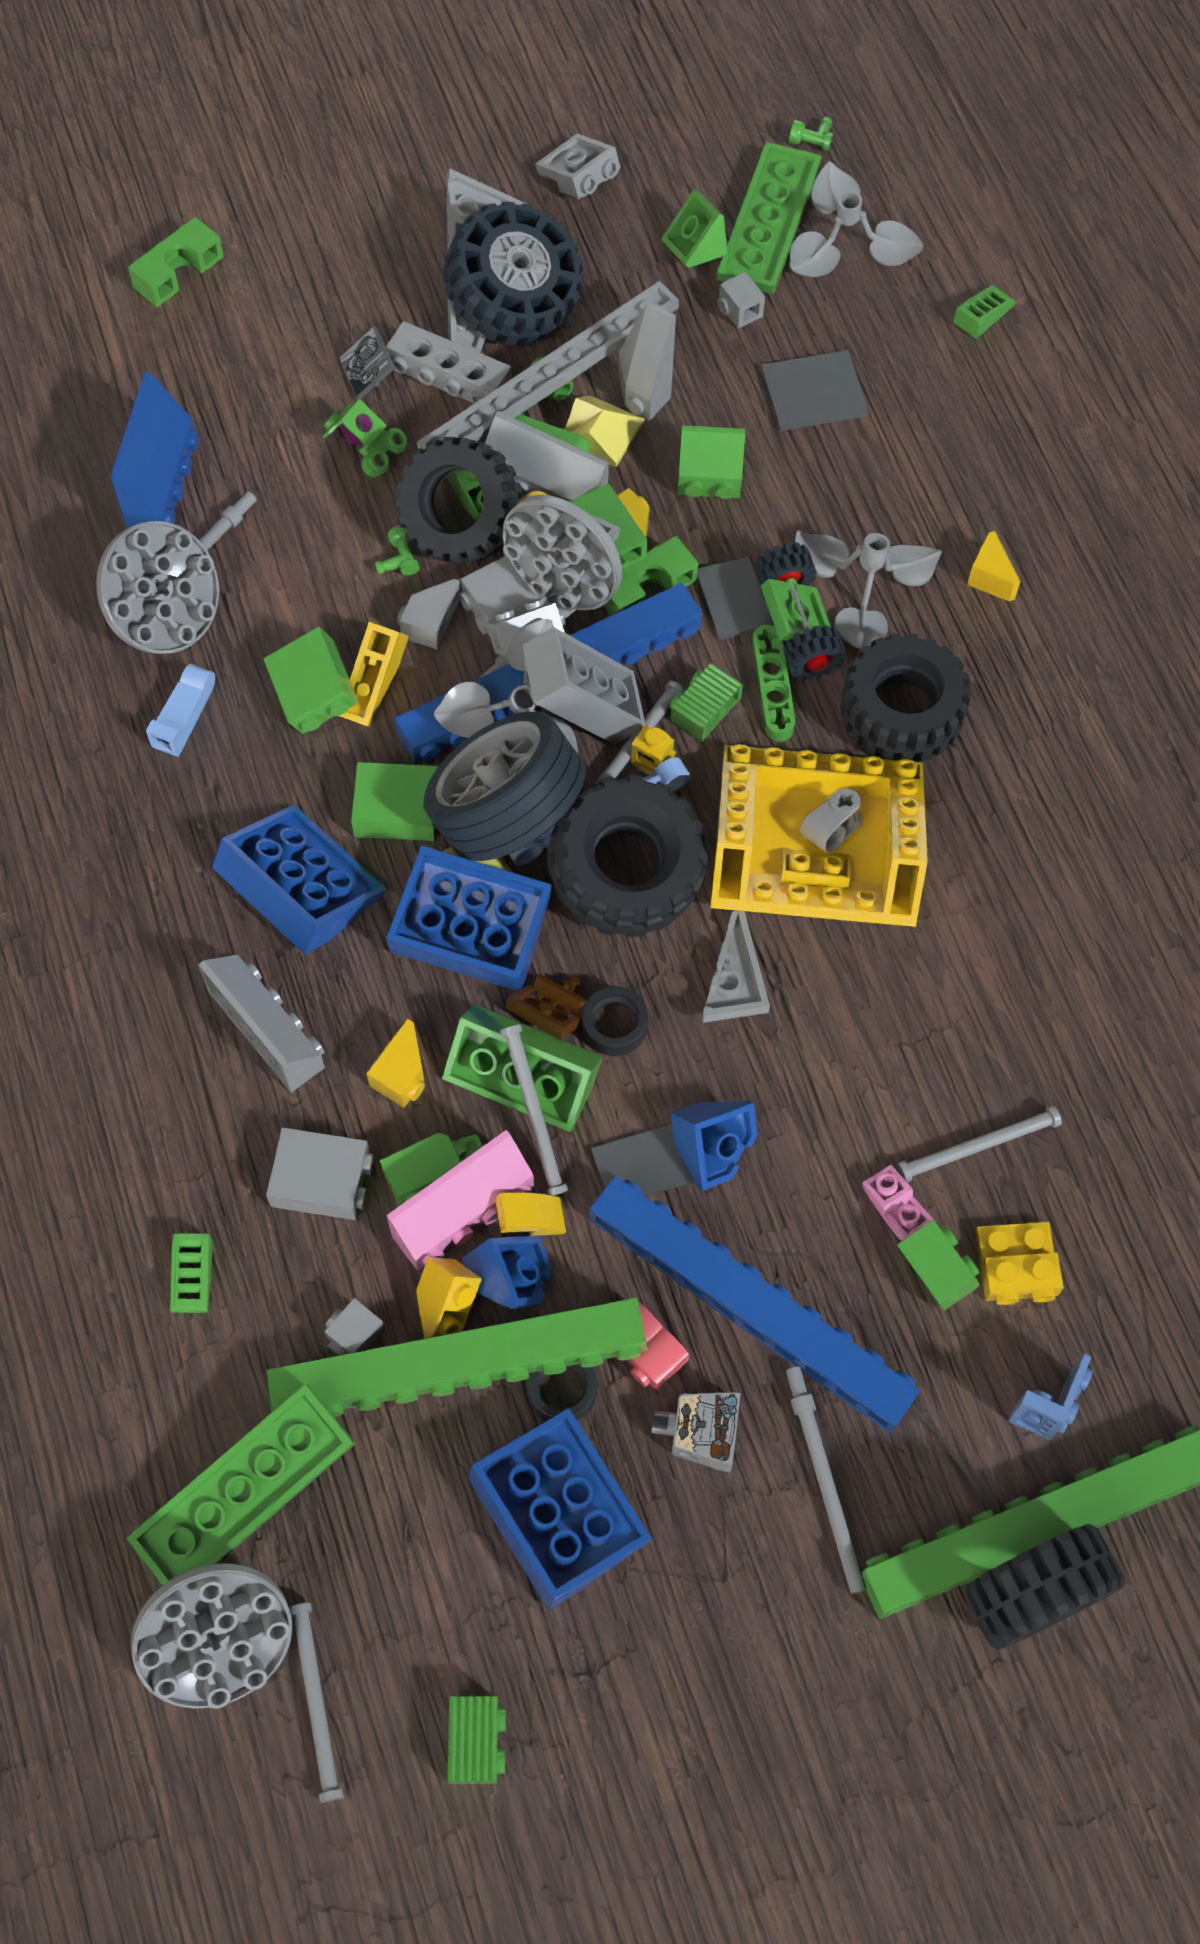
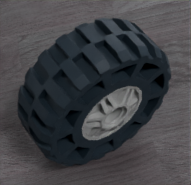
M501 202L500 205L491 203L483 206L481 211H474L467 216L465 222L459 226L444 259L446 263L443 267V280L447 283L445 292L448 299L453 301V309L460 318L463 317L467 321L466 325L473 331L477 330L484 334V338L491 341L496 339L503 341V344L514 346L520 342L522 345L535 344L537 339L545 340L552 336L555 330H559L576 305L584 282L581 274L583 271L582 259L580 256H577L578 248L573 238L570 239L567 235L566 228L560 222L556 223L551 218L552 215L544 210L540 212L534 209L532 205L525 203L517 205L515 202Z

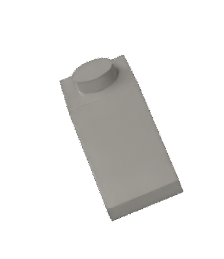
M452 579L411 595L407 606L400 608L397 617V624L400 625L401 633L409 636L408 641L438 650L460 602V581Z

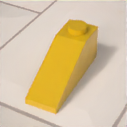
M371 622L368 623L350 677V682L359 703L338 716L370 726L398 670L409 638L408 635Z

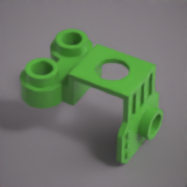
M358 399L356 402L349 403L348 406L341 410L340 414L334 412L323 424L326 431L322 434V437H327L343 423L364 444L359 449V452L364 456L362 459V469L368 476L375 478L388 470L389 459L387 455L396 456L405 450L407 437L403 431L397 428L386 431L385 427L387 425L366 404ZM358 415H366L371 420L372 427L369 432H362L357 428L355 420ZM393 436L398 439L399 445L393 442ZM375 457H377L382 464L381 467L376 465L374 460Z

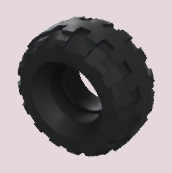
M627 775L626 778L619 779L612 776L603 778L588 788H582L574 804L554 825L548 845V873L552 879L554 892L561 904L564 903L572 912L571 915L582 924L587 923L597 928V932L610 936L613 934L627 935V937L643 936L644 933L654 930L657 932L670 925L684 913L694 900L702 885L707 867L708 850H706L705 844L706 834L702 823L698 822L692 813V806L684 797L678 798L670 792L671 787L659 781L656 784L644 781L643 776ZM615 833H627L641 838L651 847L656 856L657 870L654 876L648 882L634 886L622 885L610 880L599 869L594 858L598 842L602 838Z

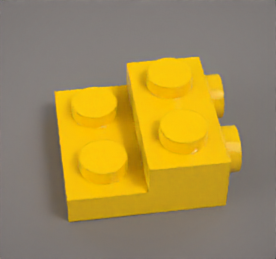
M1049 1222L977 1227L975 1234L985 1301H996L998 1305H1011L1019 1302V1299L1033 1298L1034 1302L1043 1303L1054 1300L1055 1296L1060 1294L1064 1287L1058 1252L1054 1253Z

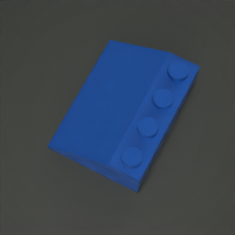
M146 372L144 373L111 473V479L127 528L150 521L175 523V506L177 502L182 500L184 492L183 481L185 476H189L191 472V455L193 451H197L199 446V433L195 432L192 418L151 373Z
M295 805L222 838L212 866L219 875L304 954L333 939L385 894L386 888Z
M421 846L386 938L390 952L519 991L523 988L534 956L552 891V884Z
M569 1408L471 1466L468 1477L469 1481L548 1610L587 1587L652 1540Z

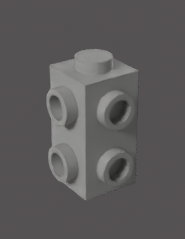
M537 598L524 603L525 608L514 612L513 609H506L494 614L495 619L486 622L495 653L507 656L509 645L515 635L526 626L539 620L551 619L554 627L564 632L562 626L565 625V618L560 607H556L555 603L544 601L543 598Z

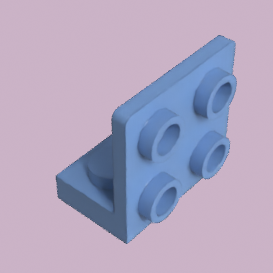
M1084 1353L1070 1370L1057 1403H1054L1055 1399L1045 1392L1038 1390L1031 1392L1027 1390L1014 1406L1008 1422L1049 1441L1057 1432L1063 1434L1067 1425L1072 1424L1080 1404L1074 1400L1078 1399L1082 1390L1085 1391L1093 1374V1370L1088 1368L1092 1356Z

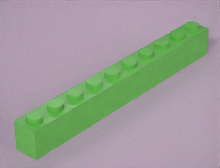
M638 1298L627 1299L268 1369L267 1378L271 1413L304 1384H308L332 1415L337 1417L343 1415V1410L358 1407L360 1411L374 1410L381 1407V1402L395 1400V1403L398 1404L410 1403L418 1399L417 1395L432 1393L433 1396H446L454 1393L455 1388L468 1385L470 1389H482L491 1386L492 1381L504 1378L508 1382L523 1381L529 1378V1373L544 1371L546 1375H554L566 1371V1366L576 1364L589 1368L603 1364V1359L617 1356L619 1360L635 1359L641 1356L640 1352L648 1351Z
M1196 1425L1190 1426L1176 1433L1177 1440L1164 1444L1163 1440L1159 1439L1142 1447L1141 1449L1144 1454L1132 1459L1129 1453L1120 1455L1108 1461L1110 1468L1097 1473L1095 1467L1086 1469L1074 1476L1076 1480L1074 1483L1063 1487L1061 1481L1055 1482L1040 1490L1042 1496L1030 1501L1026 1495L1016 1498L1005 1504L1006 1511L994 1515L992 1510L985 1511L972 1517L971 1521L973 1524L968 1527L959 1529L958 1525L954 1524L936 1533L938 1539L924 1544L921 1538L901 1547L903 1553L898 1556L889 1558L888 1554L884 1553L866 1562L868 1568L864 1569L861 1576L879 1620L971 1582L1017 1555L1076 1527L1090 1523L1099 1528L1200 1486V1430H1198Z

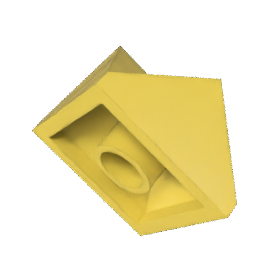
M584 396L575 399L565 430L584 437L591 446L589 454L617 467L643 426L645 419L593 396Z

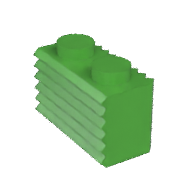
M710 663L704 671L699 669L694 674L689 688L684 693L679 691L672 699L670 708H672L671 722L676 724L678 728L686 731L688 735H692L693 738H697L699 742H702L740 700L743 684L713 663Z
M497 1696L449 1697V1784H497V1774H505L506 1753L505 1748L498 1749V1732H506V1707H498Z

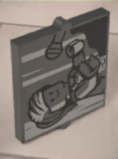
M375 326L368 330L359 340L355 339L354 344L339 357L357 399H362L370 390L378 387L380 381L395 369L379 330Z

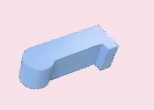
M193 664L187 665L182 673L180 683L178 682L157 720H152L146 729L151 747L179 757L212 693L215 684L214 672Z

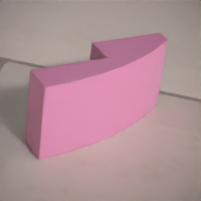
M892 1165L862 1182V1187L901 1242L934 1220L913 1197L912 1187Z

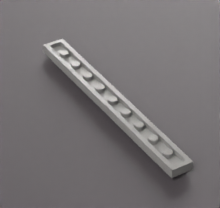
M658 281L417 442L418 448L426 449V443L432 440L441 441L444 437H463L481 441L488 436L494 416L498 411L512 418L517 417L623 346L645 305L650 300L672 313L679 308V299Z

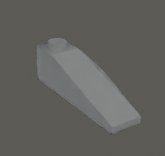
M651 300L645 305L621 347L618 366L625 407L633 414L640 415L648 421L671 398L676 315Z

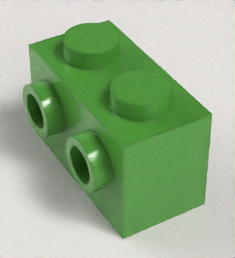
M932 1220L900 1242L898 1247L942 1310L945 1311L980 1286L975 1278L980 1272L968 1255L961 1258L954 1249L958 1241L946 1225L939 1228L936 1222Z

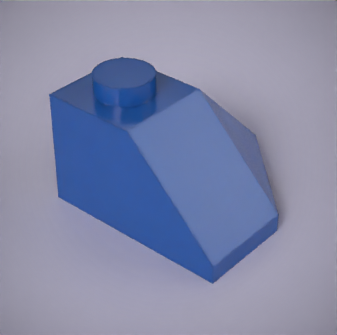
M751 1101L699 1102L671 1113L675 1147L698 1189L703 1191L732 1180L739 1169L736 1163L746 1146L751 1148L758 1136L754 1103Z
M540 1236L490 1238L462 1258L464 1266L482 1278L477 1290L478 1294L510 1309L537 1307L542 1303L545 1294L542 1289L545 1281L550 1278L553 1267Z

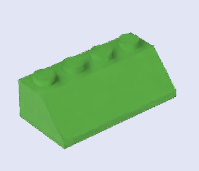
M474 1004L460 1018L442 1079L527 1114L506 1036L502 1037L500 1032L501 1029L521 1024L523 1031L519 1033L544 1121L572 1132L593 1088L603 1056L564 1040H559L554 1036Z

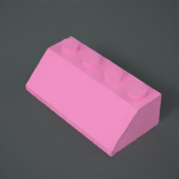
M507 1130L502 1132L387 1215L392 1238L417 1271L426 1265L428 1257L443 1258L444 1251L454 1244L460 1246L466 1243L474 1235L473 1230L483 1223L489 1225L496 1221L498 1213L495 1198L499 1193H532L531 1188L534 1187V1175Z

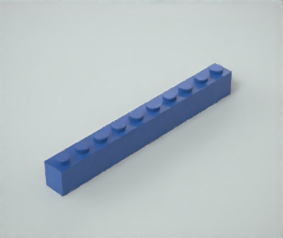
M680 583L570 636L623 666L626 664L632 665L639 661L641 657L653 651H661L670 643L682 637L688 638L694 635L700 629L702 611L684 584ZM508 664L472 682L483 686L490 695L489 705L508 700L510 693L514 689L524 685L523 675L525 671L515 670ZM446 694L395 718L397 735L415 765L423 761H431L438 757L441 752L452 747H458L468 739L449 732L434 717V711ZM509 707L490 711L494 722L516 714Z
M616 1176L589 1209V1221L795 1367L799 1366L803 1373L889 1434H892L920 1392V1389L915 1386L916 1382L912 1377L900 1370L894 1372L884 1365L885 1361L878 1353L868 1348L863 1350L853 1343V1337L842 1328L835 1327L833 1329L822 1321L823 1317L818 1311L808 1305L800 1306L791 1299L792 1295L784 1287L778 1284L770 1285L761 1278L762 1274L749 1263L740 1264L731 1257V1252L724 1245L716 1241L712 1244L701 1236L702 1232L689 1221L682 1223L671 1215L672 1211L664 1203L658 1200L652 1202L642 1195L643 1191L634 1182L628 1179L622 1181Z

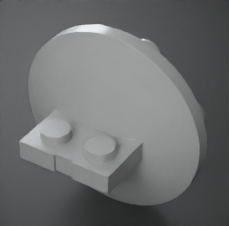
M535 495L522 499L506 516L503 525V551L519 575L529 585V589L534 595L544 597L553 588L559 591L556 597L549 600L558 604L562 609L566 611L573 609L592 610L605 605L617 592L621 583L622 565L614 542L619 537L620 527L588 514L585 510L571 502L548 495Z
M150 521L133 525L123 530L110 542L100 560L96 586L99 605L110 628L128 645L143 652L155 654L178 652L197 642L210 627L216 614L219 600L218 576L214 562L206 548L186 529L162 521ZM202 626H204L200 633L196 636L197 631Z
M212 1564L189 1570L171 1579L159 1588L141 1609L131 1635V1654L135 1670L143 1685L152 1694L165 1702L186 1708H222L228 1703L263 1687L269 1677L279 1667L286 1655L291 1640V1613L282 1591L275 1582L253 1568L236 1564ZM244 1686L246 1687L244 1690L231 1695V1693H233L237 1689L242 1688Z

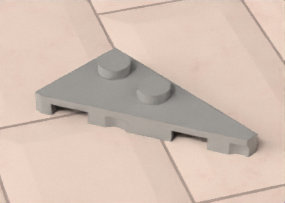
M733 910L707 1002L703 1010V1023L769 1013L770 1004L745 911Z

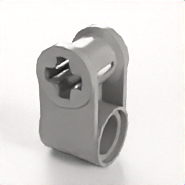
M846 788L834 792L828 800L815 811L809 813L804 819L800 830L801 835L825 852H834L843 841L863 824V815L858 809L861 803L859 794L855 790Z

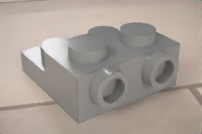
M578 133L535 164L539 175L557 181L560 192L577 199L587 194H592L598 184L609 178H614L620 169L615 147Z

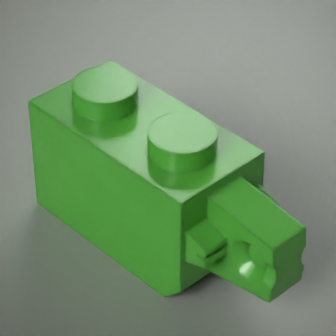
M437 1133L380 1160L382 1173L400 1206L479 1150L483 1145L477 1134L451 1142L448 1135Z

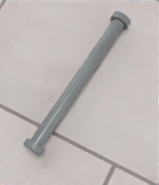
M669 681L666 684V691L644 718L646 725L651 728L655 727L669 709L674 696L679 691L685 692L679 683ZM640 731L631 735L598 780L610 776L613 778L617 777L630 760L631 744Z
M521 1024L501 1029L500 1032L502 1037L506 1036L549 1189H546V1194L552 1196L566 1192L568 1188L566 1184H562L519 1032L523 1030Z
M1055 1106L1047 1107L1044 1113L909 1163L905 1160L898 1162V1173L906 1182L912 1181V1176L1050 1125L1053 1128L1061 1126V1116Z
M301 1603L290 1606L289 1610L291 1617L294 1618L322 1787L319 1799L320 1803L344 1798L343 1789H338L309 1618L312 1606L311 1603Z

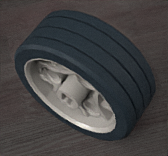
M522 712L510 715L479 730L447 756L429 780L424 793L423 808L457 855L473 861L497 859L529 845L552 828L566 814L581 792L586 776L585 763L550 715L542 712Z

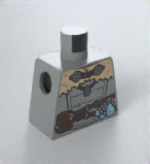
M741 1393L679 1395L677 1413L654 1410L651 1433L674 1436L672 1455L717 1470L730 1472L733 1465Z

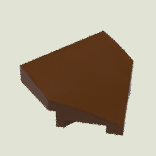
M536 974L534 985H528L508 996L505 1008L561 1040L582 1024L585 998L581 997L579 991V977L568 976L567 981L562 980V982L552 981L542 974Z

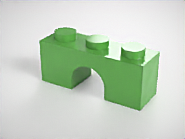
M194 217L186 224L180 226L177 231L165 240L159 242L141 258L136 259L128 267L133 288L153 305L159 307L179 291L174 269L180 266H191L202 274L224 257L220 237Z
M677 536L668 541H661L652 550L647 552V558L622 569L620 586L603 607L612 616L644 601L645 592L641 586L647 583L660 584L666 590L680 583L687 587L697 581L698 562Z

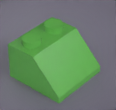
M682 425L678 495L719 497L722 499L740 498L745 429Z

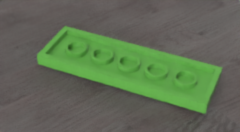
M769 142L765 143L727 245L728 255L723 256L717 271V281L724 282L730 277H736L746 272L761 292L774 295L819 171L822 155Z
M304 1384L126 1539L162 1585L189 1570L218 1564L356 1443L308 1384Z

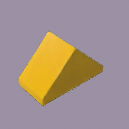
M992 531L988 533L972 566L967 585L1004 600L1012 601L1015 600L1020 580L996 532Z

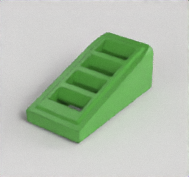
M991 285L956 309L953 323L977 339L1015 305L1016 301L994 285ZM986 301L993 305L995 308H992L990 305H988Z
M173 1234L171 1313H208L213 1240L209 1234ZM184 1249H201V1253H184ZM183 1263H201V1268H183ZM182 1278H200V1284L181 1283ZM200 1293V1299H180V1294Z

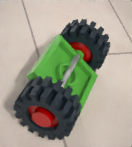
M796 542L792 546L790 543H784L782 548L777 545L773 547L774 551H765V557L759 556L757 559L758 563L754 565V570L779 640L787 641V645L783 647V653L791 675L798 680L805 678V681L811 680L813 676L819 679L821 674L829 675L832 673V669L838 670L840 668L839 664L845 663L847 653L839 631L835 627L831 628L817 588L810 586V582H814L816 579L817 571L809 549L806 545L802 544L800 546Z

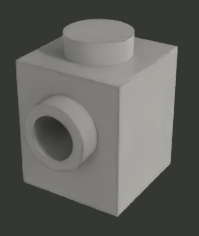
M744 272L736 277H730L720 284L717 303L721 313L724 316L727 315L739 329L763 317L765 295L747 273Z
M354 1298L343 1311L338 1309L332 1314L326 1323L327 1329L324 1331L328 1342H330L327 1348L335 1356L369 1350L385 1332L382 1320Z

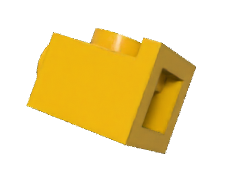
M645 724L631 744V764L651 775L659 764L674 758L676 755V751L673 750L674 739L670 738L660 728H651ZM646 755L654 759V763L644 758L643 756Z

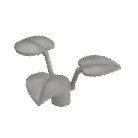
M829 161L822 168L814 182L811 198L814 207L820 213L830 214L837 211L834 228L828 240L821 233L814 231L799 235L794 240L790 249V269L794 273L805 277H819L831 272L840 260L839 249L831 245L836 238L840 225L852 226L859 220H861L867 236L873 240L870 244L871 256L882 265L897 266L903 264L923 250L924 245L911 229L896 221L887 220L878 223L875 233H873L866 219V212L861 211L862 197L858 183L850 175L841 171Z
M797 531L795 537L796 543H799L800 546L804 544L809 549L817 571L815 576L832 577L836 574L838 568L846 569L858 556H860L859 561L863 569L869 571L861 610L852 607L841 610L837 614L834 624L837 631H839L841 639L857 649L866 645L870 647L871 642L877 638L883 637L885 639L888 631L887 620L881 612L867 611L875 571L884 566L886 571H892L894 579L899 583L909 586H920L931 579L941 555V550L923 546L896 545L890 547L889 539L879 533L867 535L863 546L858 545L856 551L850 557L846 545L835 537L822 534H807L801 531Z
M543 619L531 623L512 639L508 648V662L513 669L525 672L523 675L524 685L514 689L510 693L508 700L489 705L490 695L483 686L475 682L460 683L446 694L434 711V717L440 725L455 735L469 738L494 722L490 711L509 707L516 714L536 712L534 710L536 704L530 695L531 687L528 672L524 666L525 656L522 645L553 628V621L551 619ZM552 717L578 754L576 737L571 727L564 720Z

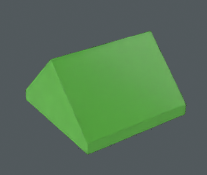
M694 188L661 239L681 262L689 268L728 255L724 216L699 190Z

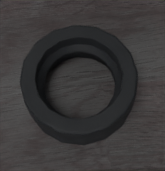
M620 986L601 988L591 994L584 1004L582 1012L583 1035L590 1047L599 1053L614 1057L627 1055L637 1049L645 1039L648 1027L646 1004L637 993L629 988ZM617 1004L625 1006L635 1016V1027L625 1037H605L595 1028L594 1018L597 1011L606 1005Z
M581 1364L569 1366L579 1372L584 1382L582 1397L576 1404L568 1407L577 1421L585 1417L594 1406L598 1391L594 1368L581 1367ZM544 1371L531 1372L526 1381L528 1400L534 1412L545 1421H548L567 1410L568 1408L552 1407L545 1402L540 1392V1382Z

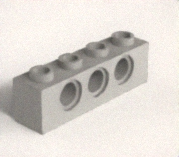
M405 321L402 322L386 346L394 364L395 372L413 377L425 385L434 386L451 396L460 397L473 404L512 379L510 365Z

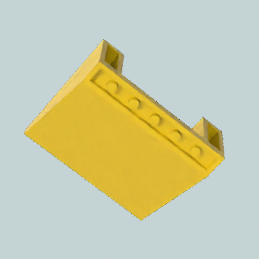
M742 744L734 746L724 745L711 908L916 927L928 862L923 763L914 762L909 759L899 761L881 759L875 756L866 758L848 756L842 753L832 755L814 753L808 750L799 752L781 750L775 747L765 749L748 747ZM844 788L855 790L860 796L861 803L858 809L862 812L863 824L843 841L838 849L827 853L801 835L800 830L804 819L809 813L815 811L828 800L834 792Z

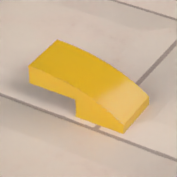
M499 1193L495 1198L501 1233L529 1231L530 1236L566 1233L559 1197L536 1193Z

